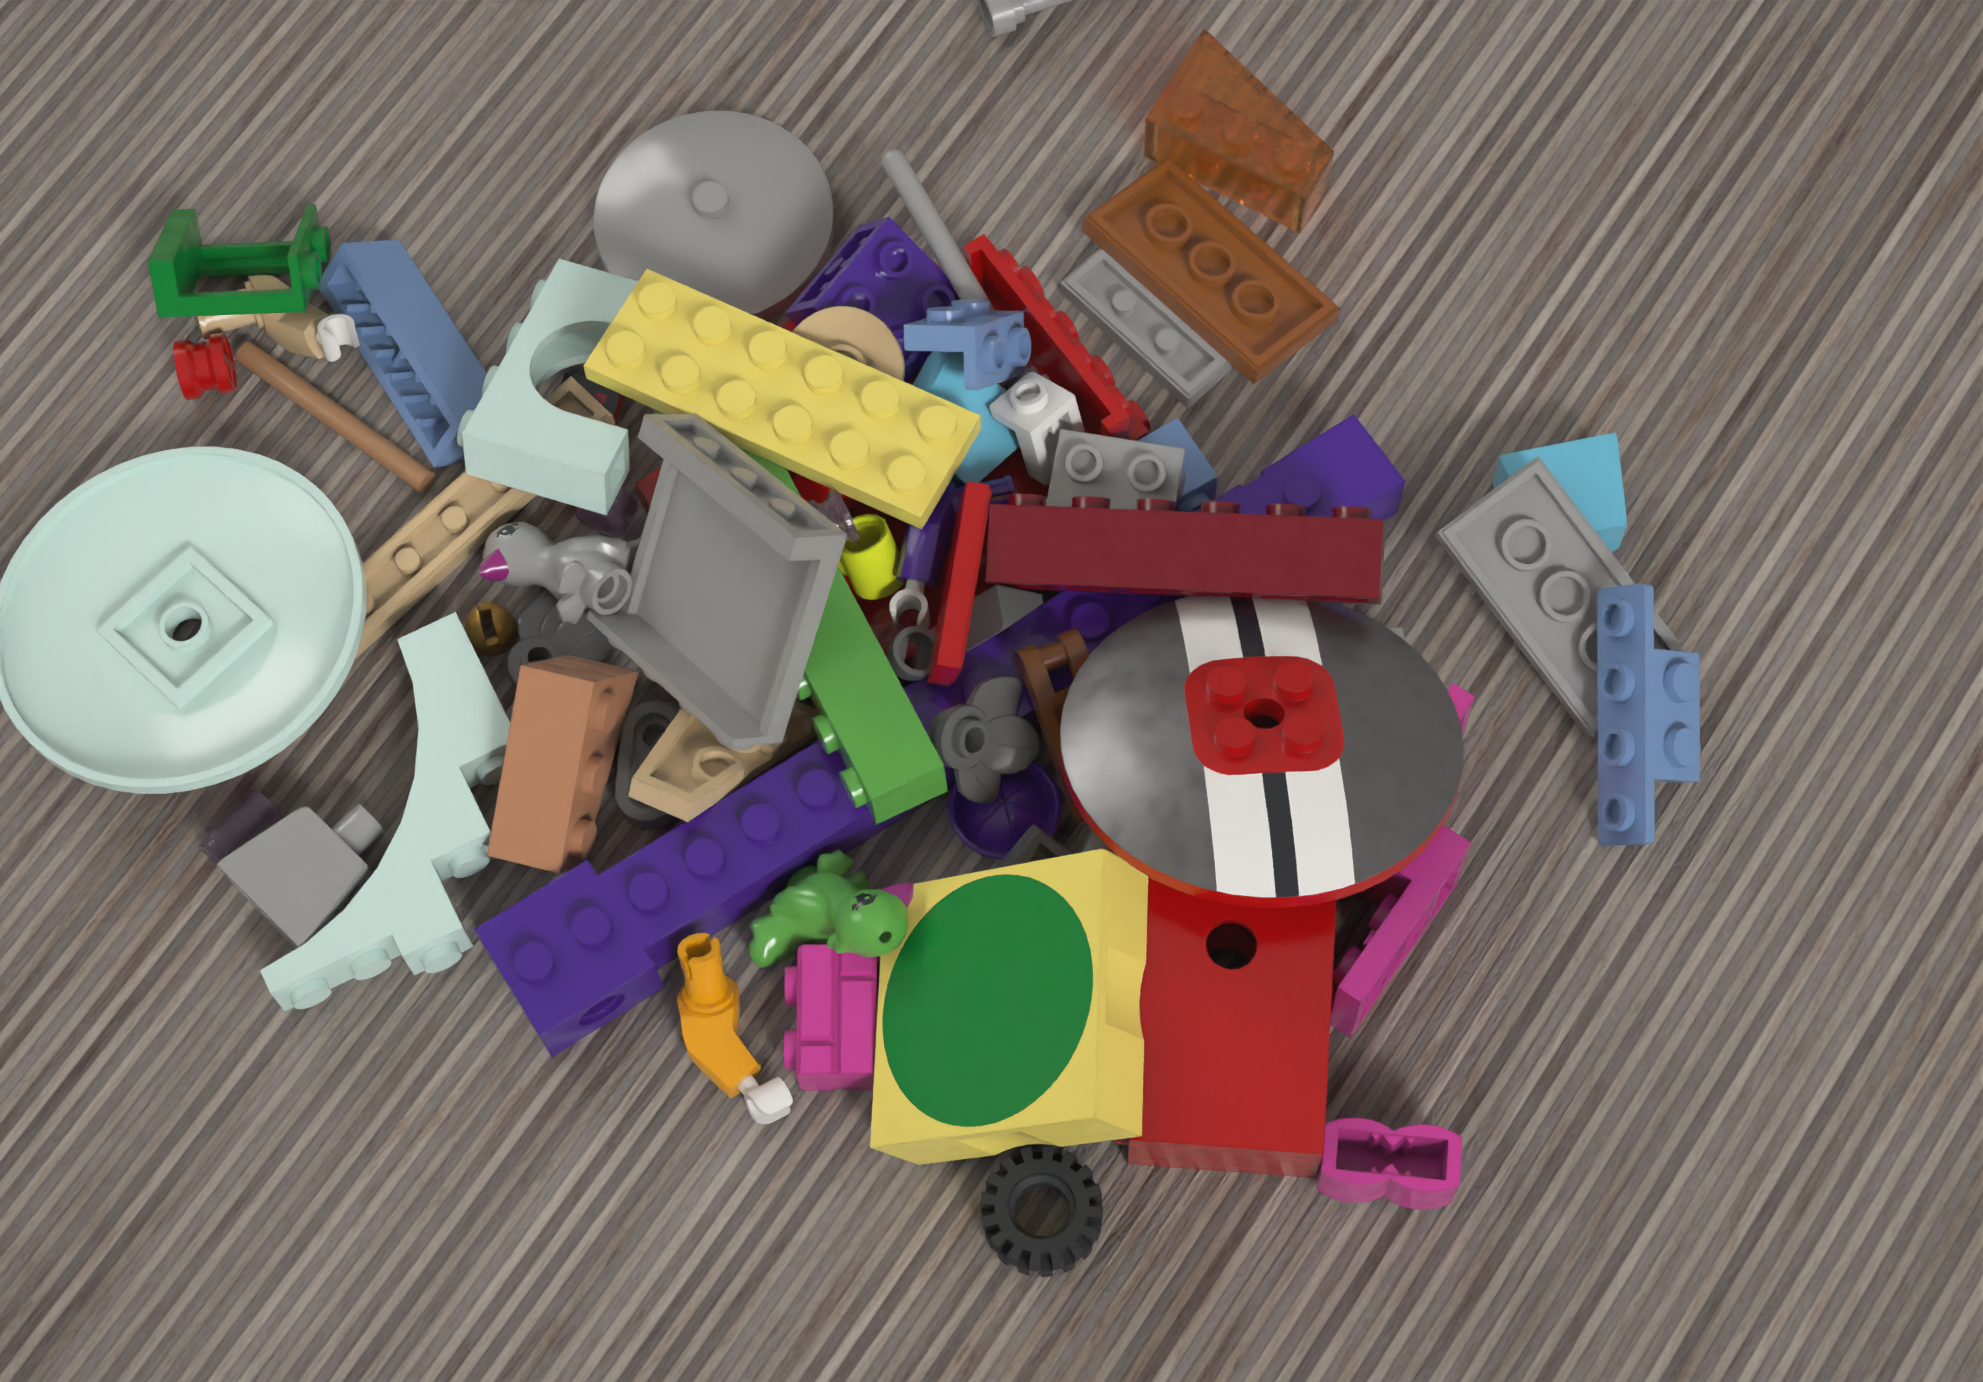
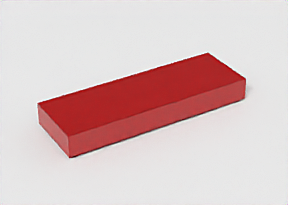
M967 481L957 503L927 683L950 687L951 683L954 684L963 667L992 490L989 489L990 485Z

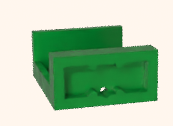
M309 204L305 208L293 241L202 245L196 209L171 210L148 260L158 318L306 312L313 290L320 289L322 265L323 263L330 262L331 259L330 232L327 226H319L316 204ZM290 274L292 284L291 288L279 290L193 293L199 278L204 276Z

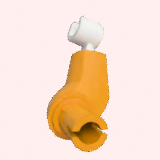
M707 933L689 935L680 942L677 950L685 978V984L678 994L677 1004L688 1057L730 1099L742 1093L748 1111L757 1123L770 1124L790 1114L791 1109L789 1106L793 1103L791 1093L779 1077L760 1086L756 1082L755 1078L761 1070V1065L737 1034L740 1019L739 988L734 980L724 974L719 940L716 937L710 940V934Z

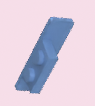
M1638 583L1601 588L1597 593L1598 842L1602 846L1650 845L1654 842V781L1671 783L1700 782L1699 653L1654 649V589L1650 584Z

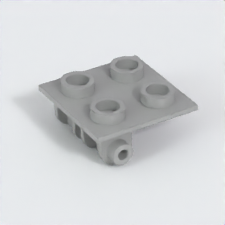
M1060 429L1046 506L1071 507L1072 497L1075 496L1111 499L1110 509L1136 510L1137 499L1175 501L1176 506L1177 498H1181L1184 491L1185 473H1182L1186 449Z

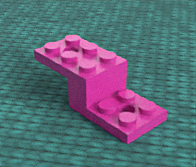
M1452 683L1447 691L1455 705L1463 738L1475 696ZM1443 825L1435 839L1409 865L1385 881L1358 892L1359 895L1378 906V909L1368 925L1372 930L1363 944L1365 949L1361 951L1353 945L1333 974V981L1335 983L1332 986L1331 1001L1334 1004L1331 1011L1330 1026L1349 1038L1353 1036L1457 885L1471 845L1470 841Z

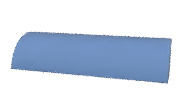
M400 240L342 243L322 274L321 293L335 314H345L354 320L360 346L357 347L432 465L434 467H442L465 461L463 447L457 443L458 429L467 410L474 411L482 398L483 383L487 375L486 371Z

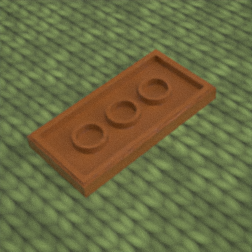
M1168 157L1084 217L1081 231L1253 384L1257 383L1328 328L1338 317L1341 308Z

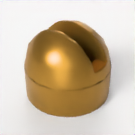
M484 602L474 606L467 615L465 622V632L474 650L481 655L498 656L504 654L516 642L518 628L514 617L505 606L497 602ZM492 616L497 637L486 639L482 620Z

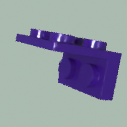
M890 217L859 225L784 314L798 326L813 313L830 307L847 306L872 313L881 319L895 334L904 357V382L908 383L922 367L932 351L905 350L904 325L927 318L926 309L952 307V301L960 300L946 274Z

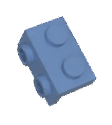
M989 300L952 301V307L926 309L927 318L904 325V348L907 351L964 352V385L966 390H981L1024 374L1025 365L1028 363L1031 354V337L1028 329L1024 328V311L990 310Z

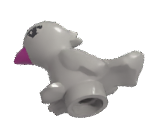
M525 522L509 523L498 527L487 538L482 556L483 561L479 567L480 576L490 581L501 582L507 586L525 587L538 585L545 587L559 600L556 605L558 619L563 622L576 624L585 609H593L601 615H610L618 611L626 603L632 590L630 574L641 538L626 543V541L616 537L584 535L572 537L562 542H553L544 530Z

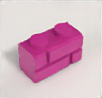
M827 944L801 945L798 947L797 966L785 967L786 1006H797V1030H785L784 1067L785 1070H796L800 1089L805 1091H832L837 1089L873 1090L880 974L879 956L863 958L851 952L836 953L835 949H829Z

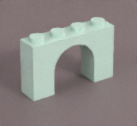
M558 259L547 281L542 279L538 281L532 294L530 311L523 323L516 322L512 327L507 341L506 355L499 367L493 365L489 369L483 383L481 400L474 411L467 410L460 422L457 443L464 450L466 474L607 516L630 471L628 429L561 410L547 402L538 393V390L547 379L560 370L587 361L638 281Z

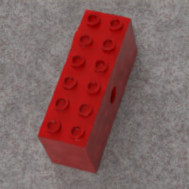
M1148 876L1146 965L1142 977L1139 1001L1140 1022L1144 1038L1142 1136L1116 1140V1144L1129 1145L1128 1164L1315 1178L1324 1155L1337 900L1289 908L1236 906L1205 900L1180 892ZM1230 951L1243 957L1248 964L1238 969H1226L1214 963L1210 957L1218 952Z

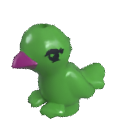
M839 849L830 854H820L817 866L804 867L791 876L786 889L778 893L769 907L772 913L754 918L751 921L750 956L754 964L763 968L788 960L798 951V947L801 945L827 944V947L835 949L836 953L851 952L863 958L887 955L899 947L906 936L908 928L907 908L913 899V883L906 882L884 889H870L871 886L862 870L854 872L847 879L844 877L854 864L851 856L845 855Z

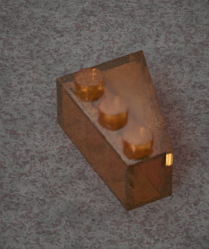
M1205 28L1145 118V157L1157 163L1162 162L1168 157L1194 181L1298 233L1302 232L1329 189L1334 151Z

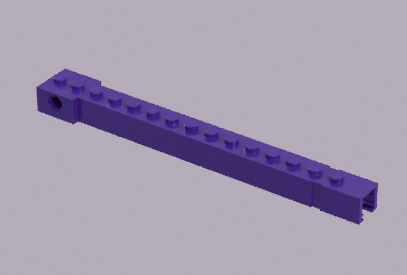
M1353 414L1263 469L1259 478L1244 487L1239 484L1212 501L1239 503L1240 514L1266 515V505L1268 504L1302 505L1306 507L1305 516L1332 517V507H1365L1372 509L1371 519H1383L1385 521L1399 512L1405 480ZM1201 508L1194 512H1201ZM1063 591L1005 630L965 652L963 667L954 684L951 683L950 687L927 683V676L904 688V691L929 736L934 718L944 709L958 704H966L973 689L980 681L1001 675L1012 676L1022 681L1014 659L1015 650L1031 644L1036 645L1039 649L1056 642L1055 636L1057 634L1076 628L1081 634L1090 655L1109 635L1125 623L1162 604L1187 596ZM1065 666L1048 672L1054 690L1072 684L1069 672ZM1022 681V691L1016 716L1026 719L1035 728L1037 735L1042 733L1027 687ZM819 740L720 800L689 822H684L601 874L597 875L589 861L586 860L474 928V931L550 1056L553 1057L663 989L664 986L657 970L678 958V945L683 939L696 933H707L712 937L775 898L778 893L786 889L789 879L795 872L807 866H817L820 854H830L838 849L846 854L938 796L876 825L866 804L855 808L839 775V772L847 769L838 750L827 754ZM944 765L947 790H950L956 782L953 768Z

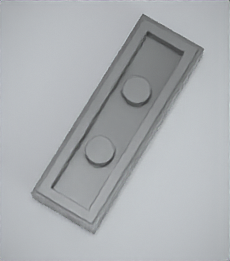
M1101 247L1060 282V292L1185 407L1190 408L1231 371L1232 365Z

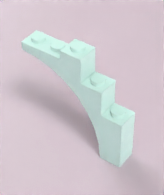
M456 612L397 639L413 682L419 728L415 776L401 824L378 868L348 906L305 944L260 970L269 992L284 1011L293 1007L296 1009H306L315 1006L330 996L332 988L352 978L357 980L372 978L389 968L392 963L391 960L402 955L415 976L423 971L436 973L445 970L461 959L462 952L474 947L443 881L452 876L455 878L471 876L485 868L490 861L489 858L491 857L487 856L491 831L470 788L480 783L492 785L500 782L510 721Z

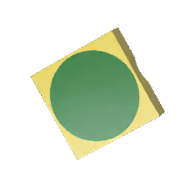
M1097 849L913 884V899L907 908L908 928L906 936L899 947L887 955L880 956L870 1148L917 1165L993 1156L1005 1150L1027 1144H1049L1063 1147L1142 1136L1144 1038L1140 1022L1139 1001L1142 977L1146 965L1148 876L1133 868L1119 856L1105 849Z

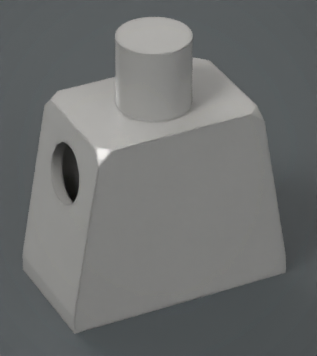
M360 804L351 809L332 828L311 808L304 806L224 857L217 865L230 883L297 949L341 913L371 877V870L359 855L385 831L376 819Z

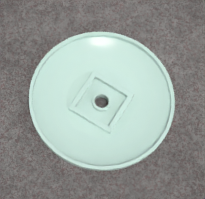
M185 447L143 455L118 464L83 483L50 509L25 537L0 582V700L15 727L37 752L71 776L96 786L138 794H167L199 789L239 776L263 764L300 737L321 716L345 681L359 649L367 609L365 573L357 544L343 517L316 485L286 465L260 454L223 447ZM188 619L202 620L200 630L191 639L185 641H175L172 639L175 628L181 622Z

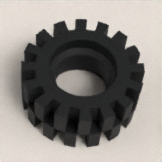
M1043 1145V1152H1032L1031 1146L1019 1149L1020 1156L1011 1159L1009 1155L999 1162L1000 1169L996 1173L991 1171L986 1180L985 1193H982L981 1217L986 1240L990 1248H994L998 1252L999 1260L1007 1266L1010 1263L1018 1267L1019 1273L1029 1276L1030 1271L1041 1272V1277H1051L1054 1270L1061 1268L1066 1273L1075 1268V1262L1081 1257L1085 1260L1092 1252L1093 1243L1099 1239L1103 1218L1102 1193L1099 1183L1095 1184L1091 1169L1086 1164L1083 1167L1077 1163V1156L1067 1150L1063 1156L1055 1153L1054 1146ZM1037 1187H1047L1059 1192L1066 1200L1069 1208L1068 1218L1063 1227L1047 1236H1037L1027 1232L1018 1223L1015 1215L1016 1205L1022 1195Z

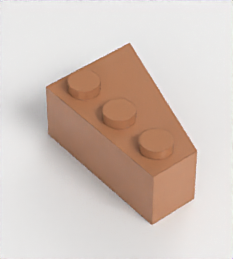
M571 655L520 666L487 856L559 874L575 868L590 856L596 840V817L639 671Z

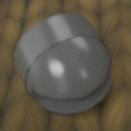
M910 626L893 637L887 649V659L896 676L904 680L917 681L929 675L935 634L932 631L921 626ZM908 641L917 643L910 667L904 663Z

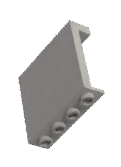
M696 413L644 414L638 438L664 460L630 574L632 590L628 600L618 611L610 615H601L594 610H589L587 620L608 638V642L613 647L622 650L640 666L646 677L659 683L678 700L679 706L683 710L693 714L707 726L721 744L737 750H748L755 745L782 743L847 534Z

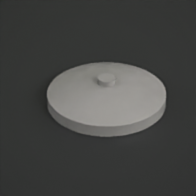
M703 111L682 115L665 121L640 135L619 154L610 166L599 188L594 210V233L599 255L606 272L639 281L645 270L649 269L765 321L789 309L823 269L831 252L835 231L834 206L830 185L823 168L810 149L783 127L758 116L734 111Z

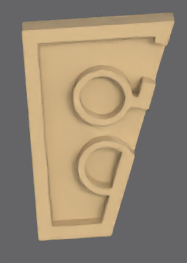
M795 700L782 743L755 745L748 750H737L721 744L707 726L693 714L681 708L632 777L628 797L689 822L816 737L817 734L811 718L819 715L817 709Z

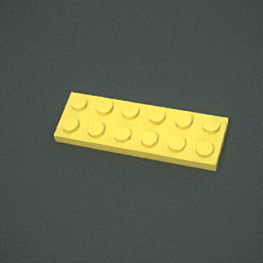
M649 269L645 270L583 365L588 380L664 414L696 413L737 447L919 529L924 527L982 429L981 415Z

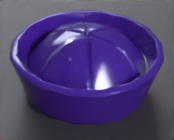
M1033 761L1022 771L1013 774H1001L999 793L994 803L980 804L969 801L958 791L957 783L955 782L952 787L948 808L951 825L963 844L981 856L1002 860L1032 825H1036L1051 836L1057 829L1062 805L1057 784L1044 767Z

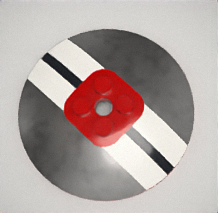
M1187 596L1146 611L1118 628L1089 655L1069 688L1063 706L1060 726V759L1064 779L1076 807L1093 832L1116 855L1155 881L1205 900L1236 906L1289 908L1315 905L1356 894L1390 878L1417 858L1438 835L1448 819L1457 798L1463 769L1464 746L1460 721L1455 705L1434 669L1403 638L1381 623L1358 611L1333 602ZM1257 715H1266L1274 718L1280 724L1264 729L1253 726L1247 719Z

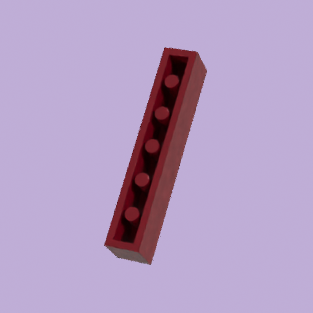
M1009 494L1007 505L990 504L985 582L991 586L998 584L1028 590L1246 597L1379 605L1382 603L1385 524L1383 519H1371L1372 509L1337 506L1332 507V517L1305 516L1306 507L1302 505L1268 504L1266 505V515L1240 514V504L1234 502L1205 501L1201 502V512L1175 511V501L1137 499L1136 510L1110 509L1111 499L1094 496L1072 497L1071 507L1046 506L1047 497L1035 494Z

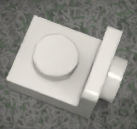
M1035 372L1027 373L989 406L993 419L1015 431L1028 476L1045 486L1051 481L1060 429L1085 433L1075 395Z

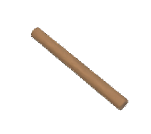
M247 341L240 346L235 359L241 365L418 492L424 493L431 487L436 474L251 341Z

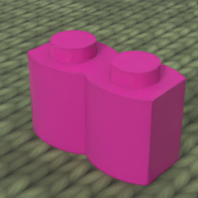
M1342 1118L1325 1124L1324 1155L1318 1168L1316 1190L1329 1198L1348 1203H1364L1385 1197L1397 1205L1410 1209L1430 1210L1451 1204L1460 1185L1462 1137L1453 1131L1434 1125H1409L1393 1131L1384 1124L1364 1118Z

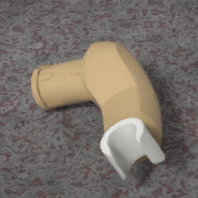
M256 275L248 276V281L243 282L244 289L237 291L279 290L290 287L274 276ZM308 303L306 312L195 316L203 339H208L212 334L223 333L256 323L258 328L263 327L265 333L288 352L317 359L325 357L330 362H334L341 357L339 345H351L354 348L360 346L354 320L350 316L345 314L329 316Z

